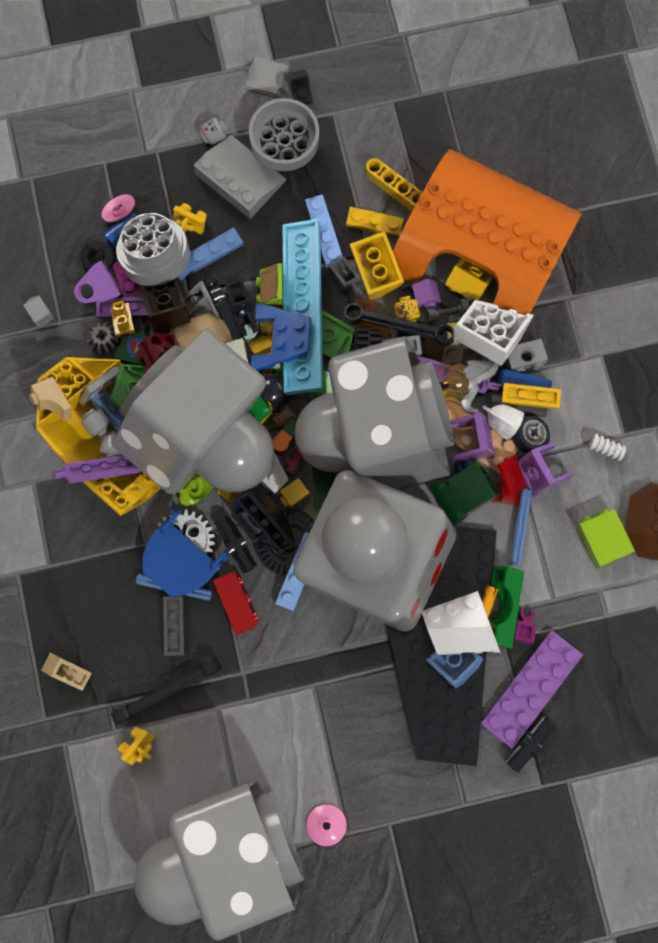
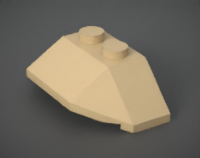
M210 313L191 318L189 323L172 327L169 334H174L183 351L206 328L224 343L234 341L225 322Z

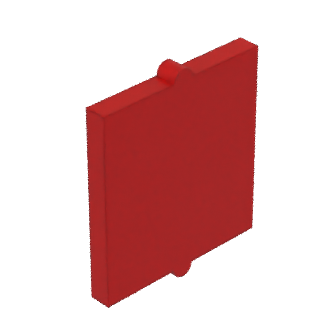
M516 455L504 458L503 462L497 464L508 496L520 493V490L527 486Z

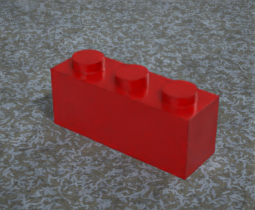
M234 571L213 580L235 635L239 636L257 628V622L260 620L256 610L251 611L249 604L252 601L248 592L244 594L242 586L245 584L241 575L237 576Z

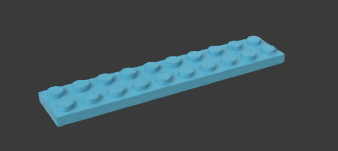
M318 219L283 224V310L310 316L312 319L309 355L287 363L284 361L285 395L323 391L320 221Z

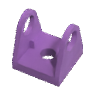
M104 261L94 264L74 288L75 297L82 303L107 300L122 295ZM85 284H89L93 288V296L89 299L83 297L81 289Z
M482 412L451 421L452 429L476 426L480 448L452 456L453 462L495 456L489 421Z
M556 442L533 449L518 461L526 485L532 491L533 497L574 476L573 472H569L554 478L541 456L557 446Z

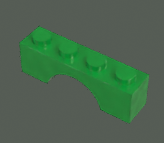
M494 566L491 586L498 589L500 606L497 616L490 622L498 647L512 649L524 571L509 566Z

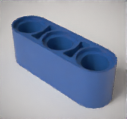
M505 369L499 370L496 382L501 384L500 387H497L500 388V392L503 391L504 383L544 388L552 387V381Z

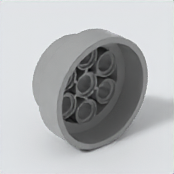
M281 98L269 101L254 113L250 121L249 138L251 149L255 157L263 165L278 171L298 169L307 164L314 157L318 149L319 124L317 118L309 107L297 100ZM279 124L285 125L282 128L277 127ZM297 129L302 130V132L296 133L294 131ZM267 135L271 136V138L265 139L263 137ZM282 141H288L289 143H287V144H282L281 142H282ZM299 146H305L306 148H305V149H299L298 147H299ZM274 152L275 154L270 156L267 153ZM286 157L292 158L290 160H285Z
M144 213L132 218L123 227L117 242L116 254L123 272L130 280L144 286H158L174 280L184 271L189 262L190 247L183 229L176 222L161 214Z

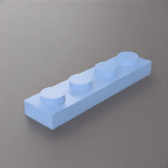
M322 194L305 199L310 219H318L320 221L321 254L325 267L329 268L328 264L342 258V253Z
M306 531L275 604L294 611L304 584L294 574V565L309 535V532Z

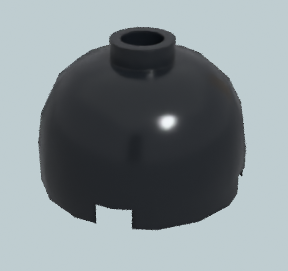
M272 373L264 374L263 377L265 378L266 385L261 396L265 401L273 402L271 407L276 411H280L290 399V395H285L284 376L279 377Z

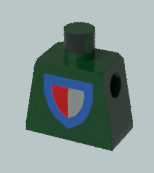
M139 324L137 333L125 334L114 355V359L121 360L122 364L147 366L146 362L138 361L135 354L139 350L137 344L143 342L148 337L150 327Z

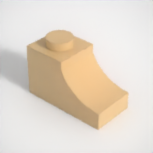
M53 377L31 385L29 398L32 404L37 405L40 411H53L63 420L71 418V406Z
M52 653L49 654L41 671L81 691H83L92 674Z

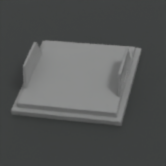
M254 56L244 88L278 98L289 65Z

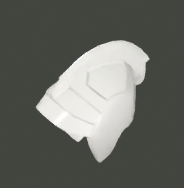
M504 404L494 406L491 409L485 405L482 408L488 412V421L492 429L507 440L514 436L524 418L523 412Z

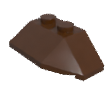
M650 482L630 496L625 531L638 557L658 561V484Z

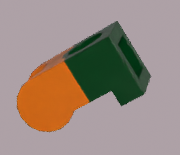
M293 418L273 439L274 452L279 455L285 454L289 450V445L295 440L296 421Z

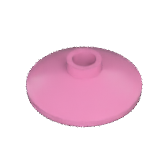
M125 194L109 201L102 210L104 221L116 222L126 217L135 206L134 198L131 195Z
M320 805L309 814L306 823L309 837L321 846H332L338 843L343 838L347 826L344 814L333 805ZM324 822L330 823V828L328 830H325L322 825Z

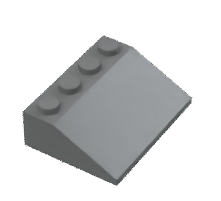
M232 135L207 151L194 164L195 175L249 219L258 212L286 181V178L276 170L263 165L251 150Z

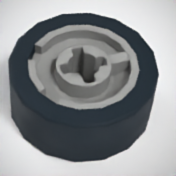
M530 415L523 418L517 432L512 436V440L520 451L529 453L533 449L548 444L550 430L543 419Z

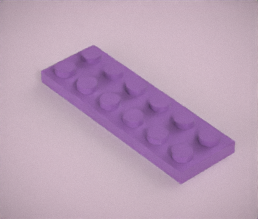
M551 630L482 720L481 725L509 748L513 749L583 654Z

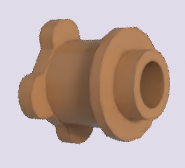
M287 405L279 412L273 413L275 416L273 421L279 428L281 426L284 427L292 418L297 421L295 414Z

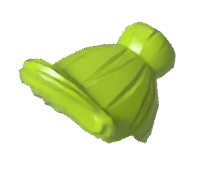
M196 473L183 489L178 492L180 493V503L184 506L194 505L201 499L206 498L213 486Z

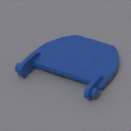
M175 508L170 513L172 517L166 518L150 537L145 547L143 573L169 596H182L192 593L206 584L222 566L220 562H226L230 556L228 551L225 550L216 561H213L172 525L182 513L180 509L176 510Z

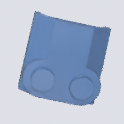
M435 651L426 661L456 689L479 668L483 658L474 652L437 655Z

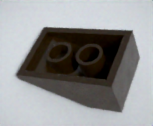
M177 278L158 286L139 284L154 333L190 322Z

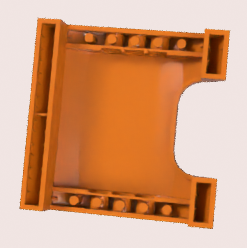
M449 149L439 162L410 214L395 245L393 254L403 281L410 284L418 283L424 279L428 265L439 254L449 253L456 255L488 271L495 277L498 291L493 302L494 305H498L500 309L508 311L513 309L517 310L519 314L527 315V313H531L582 213L461 153Z

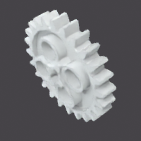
M185 510L184 515L180 514L172 525L179 527L182 533L183 526L187 525L185 536L205 554L214 553L210 546H215V542L210 540L215 538V535L209 534L213 530L212 527L206 528L209 522L207 520L201 522L203 519L202 515L196 518V513L193 511L191 516H189L188 511ZM193 528L199 529V534L196 537L189 536Z

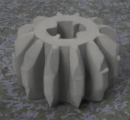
M105 321L102 326L100 322H97L98 327L91 326L90 328L93 332H87L89 337L87 342L91 345L93 351L97 349L98 353L101 354L105 350L109 354V348L115 349L114 344L119 343V339L115 335L114 325L109 326L108 322Z

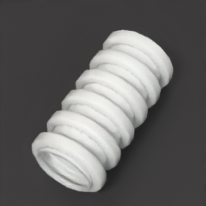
M595 434L590 441L589 449H595V452L600 451V454L605 453L607 457L611 456L612 459L617 458V461H620L625 455L626 445L621 446L620 443L616 444L613 440L609 441L608 438L604 439L603 436L598 437V434Z

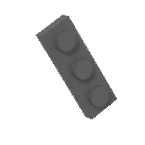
M183 596L163 597L164 656H185Z

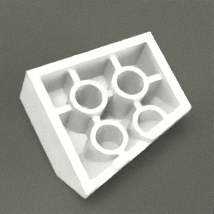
M475 300L456 324L454 339L502 366L521 340L534 315L529 313L527 315L519 314L517 310L510 309L508 311L498 308V305Z
M478 591L422 612L437 655L462 654L465 652H474L476 654L492 651L493 653H501Z

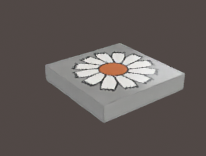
M113 367L85 388L79 399L82 407L91 402L93 397L101 394L113 385L120 373L117 367Z

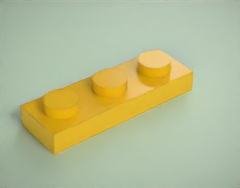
M350 207L346 226L375 233L385 231L386 235L399 238L404 218Z
M509 383L503 384L501 403L556 410L560 408L561 389Z

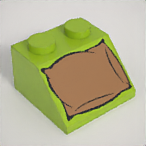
M282 263L260 270V277H256V287L260 288V294H256V304L260 303L283 309Z

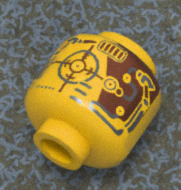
M410 296L399 298L400 302L394 305L396 318L417 322L416 319L420 317L418 301L411 299Z

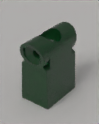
M475 462L445 482L430 486L436 499L444 505L445 514L454 528L463 522L469 514L501 496L482 462Z

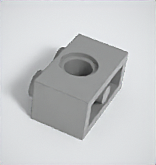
M542 339L517 344L505 361L507 369L524 373L526 369L533 368V370L543 368L548 358ZM527 355L530 361H524L521 356Z

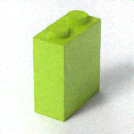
M608 508L598 512V516L591 518V516L585 517L580 520L581 524L576 527L596 569L635 552L615 509L611 511Z

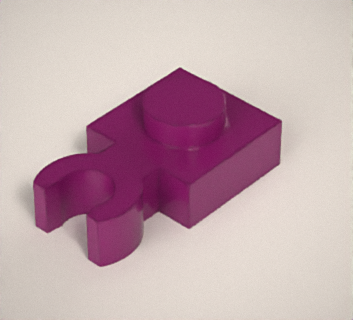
M524 608L519 611L521 621L517 620L515 642L534 644L536 624L531 623L535 616L534 610L530 612L529 617L524 615Z

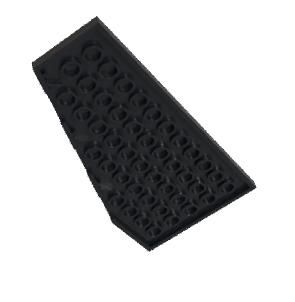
M455 527L456 539L423 611L478 591L482 600L486 586H491L496 530ZM422 614L417 625L409 631H400L387 625L416 759L477 766L487 652L478 653L483 658L479 668L461 686L455 689L426 661L436 650Z

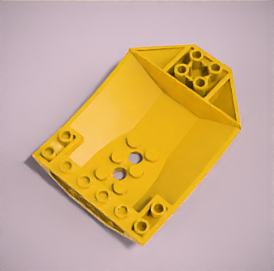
M65 357L37 379L38 383L53 377L71 406V418L63 420L53 411H40L37 407L36 429L64 463L105 458L100 454L101 437L99 435L90 436L81 424L82 416L92 408H97L91 402L82 407L79 399L89 384L113 367L118 369L122 364L121 360ZM113 385L106 390L109 394H111ZM111 423L107 427L109 431L118 432ZM143 472L83 481L86 486L120 516L143 504L161 489Z

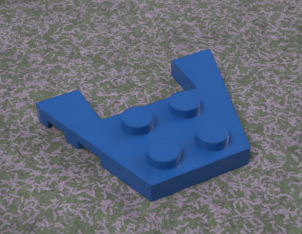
M260 303L257 304L256 321H274L271 354L252 355L251 366L259 372V370L265 368L270 369L285 361L287 363L309 355L312 322L310 316Z

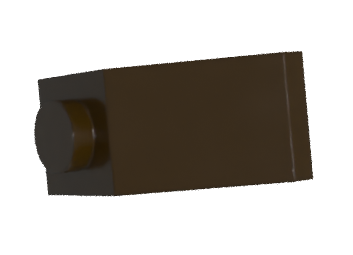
M424 338L422 356L441 363L462 364L464 345L454 340L449 346H440L436 339Z

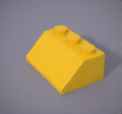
M385 231L350 244L351 252L370 301L388 295L404 283Z

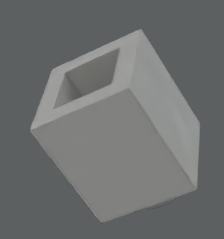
M39 295L29 298L23 304L38 329L54 319Z

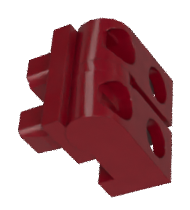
M152 334L146 337L143 342L137 344L139 350L135 356L138 361L146 362L147 364L143 368L144 374L170 348L175 345L180 347L174 334Z

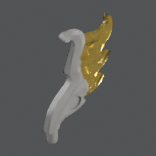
M470 360L466 362V366L463 364L452 365L448 371H455L456 373L447 376L442 381V384H449V387L443 390L445 401L460 405L468 414L479 413L478 409L471 407V402L479 390L477 385L494 376L499 364L492 360L487 362Z

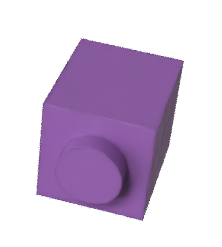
M425 279L412 285L415 300L418 301L419 307L426 310V308L436 307V304L441 303L436 281Z

